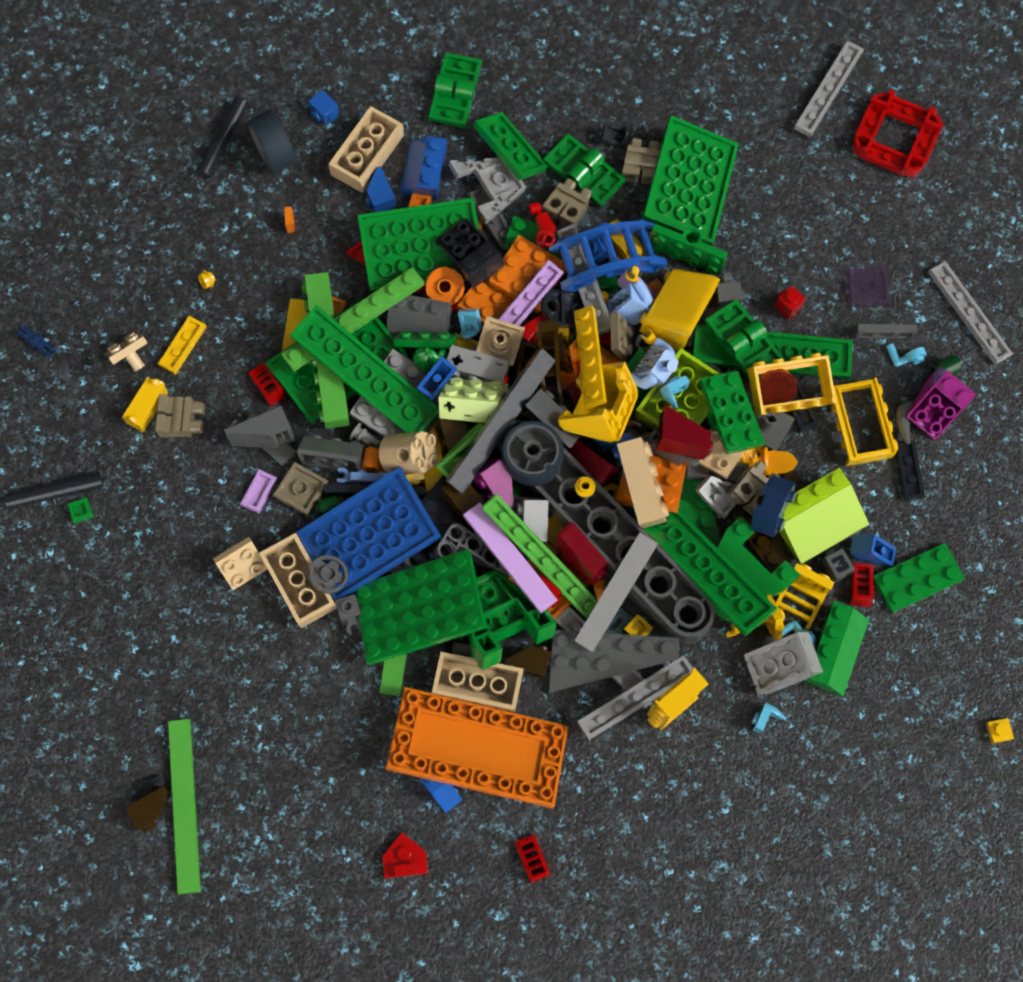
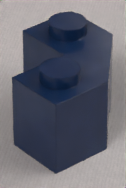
M775 475L770 477L763 488L762 494L764 495L760 506L756 505L751 529L774 537L778 531L783 530L786 519H783L785 509L789 503L793 504L797 492L794 491L795 482Z

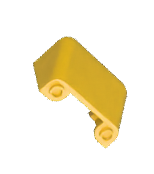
M673 269L671 272L668 270L663 279L665 282L649 312H644L639 321L642 324L639 331L650 336L646 329H651L657 339H662L671 345L674 350L684 349L721 279L714 275L679 269Z
M619 362L602 365L607 403L587 409L584 404L580 371L576 384L582 394L573 414L570 411H563L558 419L559 426L565 432L610 443L620 441L638 397L637 386L626 363Z

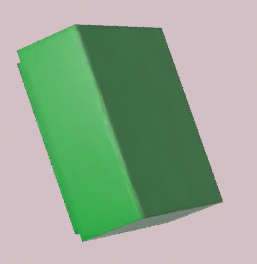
M87 497L67 503L74 524L94 517Z

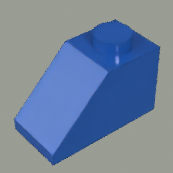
M381 166L377 167L367 188L368 198L365 199L369 210L373 209L374 212L387 211L396 207V198Z
M441 356L415 388L432 401L458 368Z
M875 534L853 535L850 546V554L864 562L893 567L896 547Z
M419 778L445 813L462 801V798L452 785Z

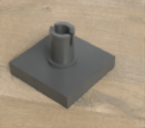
M784 412L755 416L765 442L763 447H768L769 451H777L795 418Z

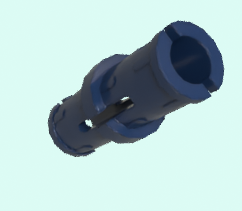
M25 325L21 329L26 334L21 330L18 331L17 335L27 341L33 349H38L47 358L53 356L47 350L55 354L56 348L46 342L40 334H35Z

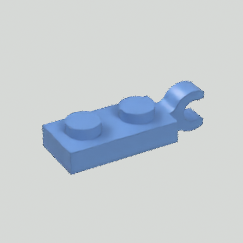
M338 468V473L345 474V477L343 479L338 478L337 482L342 484L358 482L362 485H370L389 473L385 471L368 473L366 470H357L356 472L349 473L345 468Z

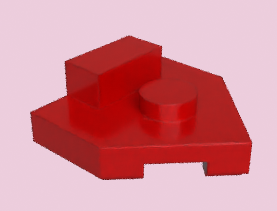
M403 832L383 855L385 879L428 874L426 851Z

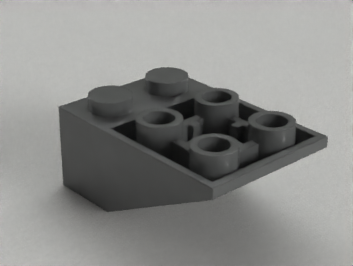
M282 406L271 407L263 414L252 415L246 421L233 423L224 430L231 446L278 448L295 441Z

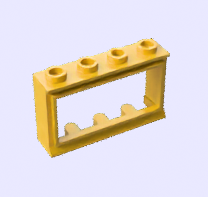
M821 353L809 355L807 359H802V356L791 357L790 361L784 362V359L772 360V364L765 365V361L753 363V367L747 369L755 416L837 403L828 355L821 356ZM817 366L822 397L763 406L758 374Z
M877 377L870 380L834 386L837 403L831 405L832 413L836 412L837 414L836 429L841 431L843 437L841 448L842 450L846 449L848 455L845 466L893 458L898 450V444L892 436V422L888 421V408L886 402H883L881 396L883 390L881 384H878ZM870 388L887 449L857 454L841 393Z
M693 668L690 674L687 673L662 694L658 700L654 701L647 713L649 717L647 719L648 722L655 729L658 727L661 731L698 699L697 695L708 685V682Z

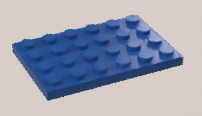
M401 467L393 470L296 532L312 562L320 556L331 555L339 558L345 564L348 570V579L340 591L331 594L334 601L351 595L360 587L367 585L442 538ZM322 560V561H323L325 564H328L331 560ZM339 566L338 571L344 574L342 568ZM335 583V588H337L341 584Z

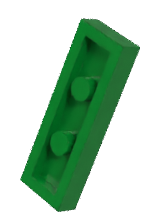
M409 330L401 331L393 341L394 347L450 349L451 345L457 342L456 334H449L446 331L439 333H430V331L412 333Z

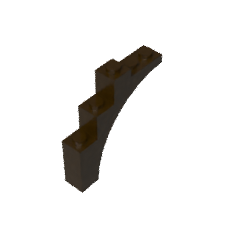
M544 320L537 324L536 332H534L535 349L542 348L556 361L540 382V389L543 391L547 389L554 396L552 400L557 405L560 403L564 405L559 363L558 322Z

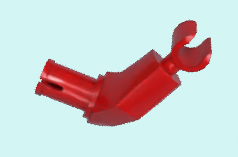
M530 203V215L537 214L535 217L538 227L536 243L543 249L549 248L555 242V224L547 212L542 213L540 203Z

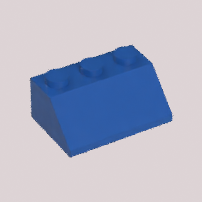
M426 136L410 142L399 192L400 195L412 197V194L415 193L431 196V200H437L447 154V139Z

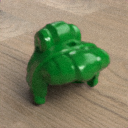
M429 347L419 348L413 354L414 363L426 374L441 356L445 359L448 357L450 349L436 348L434 351Z

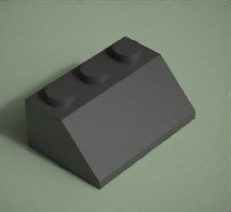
M409 295L388 309L387 330L394 338L401 331L409 330L412 333H419L421 331H430V333L448 332L453 317V310L449 302Z
M539 389L523 408L539 422H543L553 428L560 436L562 444L566 449L571 448L581 435L565 432L558 423L561 413L569 410L561 403L557 405L552 400L554 396L547 389L544 391Z
M310 435V437H303L297 453L301 464L305 466L333 470L345 468L348 472H356L361 470L365 447L358 441L342 442L338 438H330L329 440L322 439L318 435Z

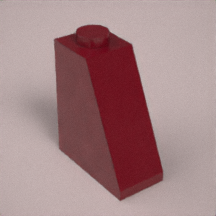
M664 406L659 416L657 450L704 460L713 448L711 432L671 407Z
M577 440L571 448L567 449L584 469L602 484H609L619 470L617 466L581 441Z
M570 522L557 533V557L592 586L598 581H603L608 573V562L573 522Z

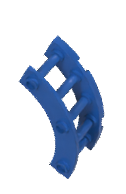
M643 219L613 224L602 223L596 228L583 231L568 238L556 240L555 244L549 247V250L561 253L567 271V279L560 283L562 290L575 292L595 283V278L607 275L608 278L623 275L625 270H631L633 266L639 268V273H654L668 265L666 258L654 255L647 234V230L654 227V223ZM623 234L630 258L623 260L617 258L610 238L611 235ZM631 234L640 235L646 256L641 257L637 253ZM602 237L610 261L607 264L598 266L595 264L588 241ZM581 244L588 267L586 271L577 274L575 273L568 250Z

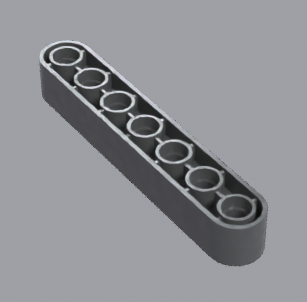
M520 411L494 449L497 459L502 461V445L510 430L523 422H538L534 416ZM563 447L564 457L562 466L552 480L539 486H522L532 497L548 500L549 515H553L563 527L573 522L608 562L607 575L612 579L623 561L621 553L631 548L639 533L653 541L655 540ZM530 449L527 451L530 455H536L538 453V451L534 449ZM579 478H591L596 485L593 495L581 497L582 500L578 504H570L565 500L566 494L576 493L575 483ZM582 484V488L588 489L589 485ZM597 521L606 522L610 530L604 534L597 533L593 529V524ZM657 545L627 596L666 637L679 638L680 645L695 644L703 639L714 621V604L698 589L681 567ZM661 580L666 584L667 590L663 593H655L650 587V582ZM684 609L692 611L695 615V622L690 624L684 623L679 617V612Z

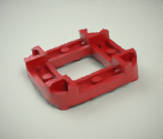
M892 90L878 95L875 94L853 139V152L860 158L897 174L915 177L923 170L943 127V122H941L939 115L936 113L937 109L931 106L928 110L894 96L895 91ZM885 114L920 129L909 155L874 141Z

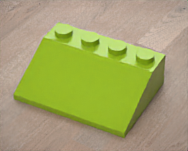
M681 348L675 355V358L678 360L676 371L671 373L664 384L652 387L636 409L634 418L654 430L659 425V416L664 406H669L701 425L707 416L709 407L699 381L701 378L719 375L720 373ZM686 375L690 383L686 390L674 395L678 405L676 409L663 398L660 389L668 384L672 378L676 376L681 378Z
M838 468L797 492L793 504L789 503L785 509L783 519H786L784 528L778 532L799 564H803L867 527L869 522L852 485L842 470Z

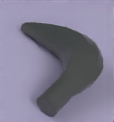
M915 400L903 401L896 410V422L906 444L911 443L910 419L906 417V414Z

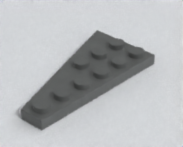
M555 630L552 642L549 693L678 660L679 638L604 633L592 652L574 641L579 634L578 631Z

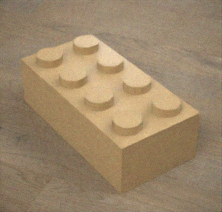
M370 106L330 161L329 169L331 176L363 193L370 184L377 167H382L404 136L403 124Z
M641 437L618 443L617 447L638 524L642 528H647L667 522L666 516H669L667 505L660 498L664 494L661 484L656 482L655 479L658 476L656 465L653 461H650V457L653 456L650 444Z
M296 533L259 553L300 628L337 609L330 594L320 592L311 585L309 581V568L312 561ZM313 568V575H314V574L317 573V571L315 570V568Z
M440 652L432 694L515 713L523 668L497 663L482 671L474 658Z

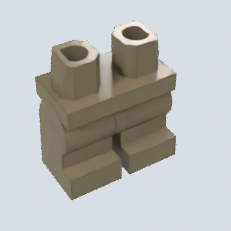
M632 138L630 145L627 147L622 176L628 182L638 183L641 170V183L650 185L652 179L647 178L653 177L660 143L650 141L649 147L644 148L641 147L642 140Z
M567 179L563 184L559 182L556 189L544 203L542 213L547 212L550 219L555 223L559 220V225L575 224L577 226L588 209L591 191L587 188H582L579 193L574 191L576 183L570 179Z
M159 394V414H157L155 429L159 437L186 436L192 438L193 434L203 432L202 420H194L195 415H204L205 405L203 402L194 401L192 397H168V395Z
M761 461L744 470L736 484L726 493L737 504H744L742 508L752 516L756 505L760 506L765 484L772 475L778 476L775 473L770 474L768 478L764 476L763 473L767 467Z

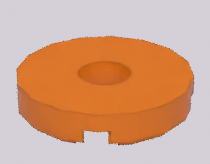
M440 267L432 271L425 283L429 299L449 302L450 305L460 300L465 289L461 274L449 267ZM442 281L450 283V290L448 292L440 290L439 285Z

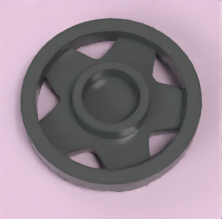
M320 556L313 561L309 568V581L311 585L318 591L326 594L340 591L348 579V570L345 564L335 556ZM322 560H331V561H330L328 564H325ZM339 566L342 568L344 574L338 571ZM313 568H315V570L317 571V573L314 575ZM335 583L341 584L340 586L335 588Z

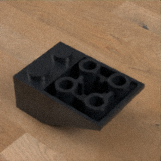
M467 218L435 240L457 271L473 289L505 266L499 251Z

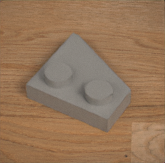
M707 476L695 489L698 495L720 518L724 519L737 504L726 495L729 489L735 485L728 481Z

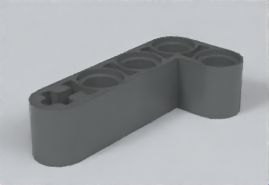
M461 524L449 526L433 548L432 554L435 560L445 557L440 552L441 547L447 549L448 555L454 554L456 551L460 552L469 549L473 562L489 572L497 570L506 578L510 577L480 537ZM451 530L457 532L458 539H454L451 536ZM468 541L475 545V550H471L468 547ZM485 553H489L491 555V562L486 560Z

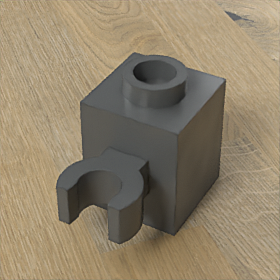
M731 271L723 272L721 277L722 283H719L715 290L716 309H722L736 299L740 304L745 300V291L741 289V282H732Z
M355 594L335 600L343 625L347 624L348 634L352 635L351 628L353 626H358L361 632L360 622L357 621L361 612Z

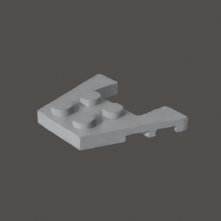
M486 158L483 161L468 159L467 162L451 160L448 165L456 179L474 173L491 199V202L478 206L476 210L484 224L489 223L525 192L526 189L523 181H519L500 158Z

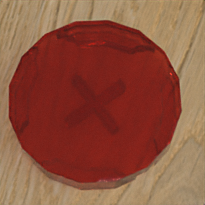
M770 370L759 379L762 401L765 405L790 402L797 393L796 380L787 370Z

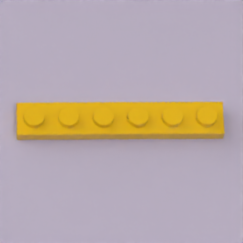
M593 305L574 311L584 404L587 409L607 403L596 312Z

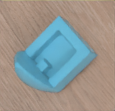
M460 309L458 311L461 336L465 339L473 338L482 330L479 309Z
M686 375L681 378L676 376L669 380V383L663 386L660 392L663 398L677 409L678 405L674 395L686 390L690 382Z
M765 702L760 713L756 711L751 723L754 724L752 730L760 734L764 730L769 716L781 720H786V718L776 707Z

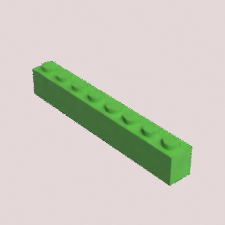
M328 272L305 275V282L302 283L303 295L307 294L308 300L304 301L305 311L310 312L317 305L335 319ZM314 358L312 364L313 367L317 366L318 373H314L315 385L320 386V391L316 392L318 404L322 403L323 409L319 410L320 423L324 422L326 429L350 426L344 382Z

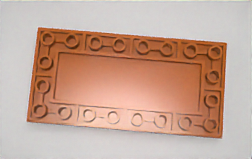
M404 687L385 770L553 809L568 726Z

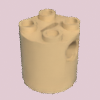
M422 431L386 435L379 447V458L382 467L388 473L398 467H401L404 473L428 472L438 464L435 436Z

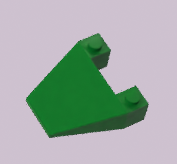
M741 516L725 531L716 548L766 598L770 594L774 598L782 594L800 574L786 560L771 574L743 546L755 530L751 529V525ZM714 605L715 613L723 621L727 620V618Z
M497 570L476 578L487 629L468 634L471 654L482 671L501 662L502 647L498 643L499 641L525 629L536 645L554 637L557 622L547 609L540 614L517 585Z

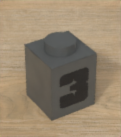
M843 548L838 551L833 549L824 554L825 558L821 563L834 583L855 571Z

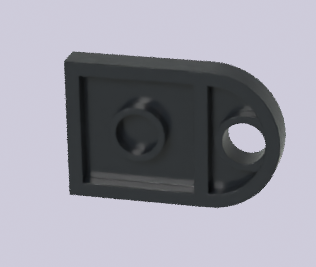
M554 289L548 292L543 297L540 305L541 313L545 320L557 321L559 328H569V331L576 332L574 311L585 307L580 293L562 289ZM548 303L554 306V311L548 308Z

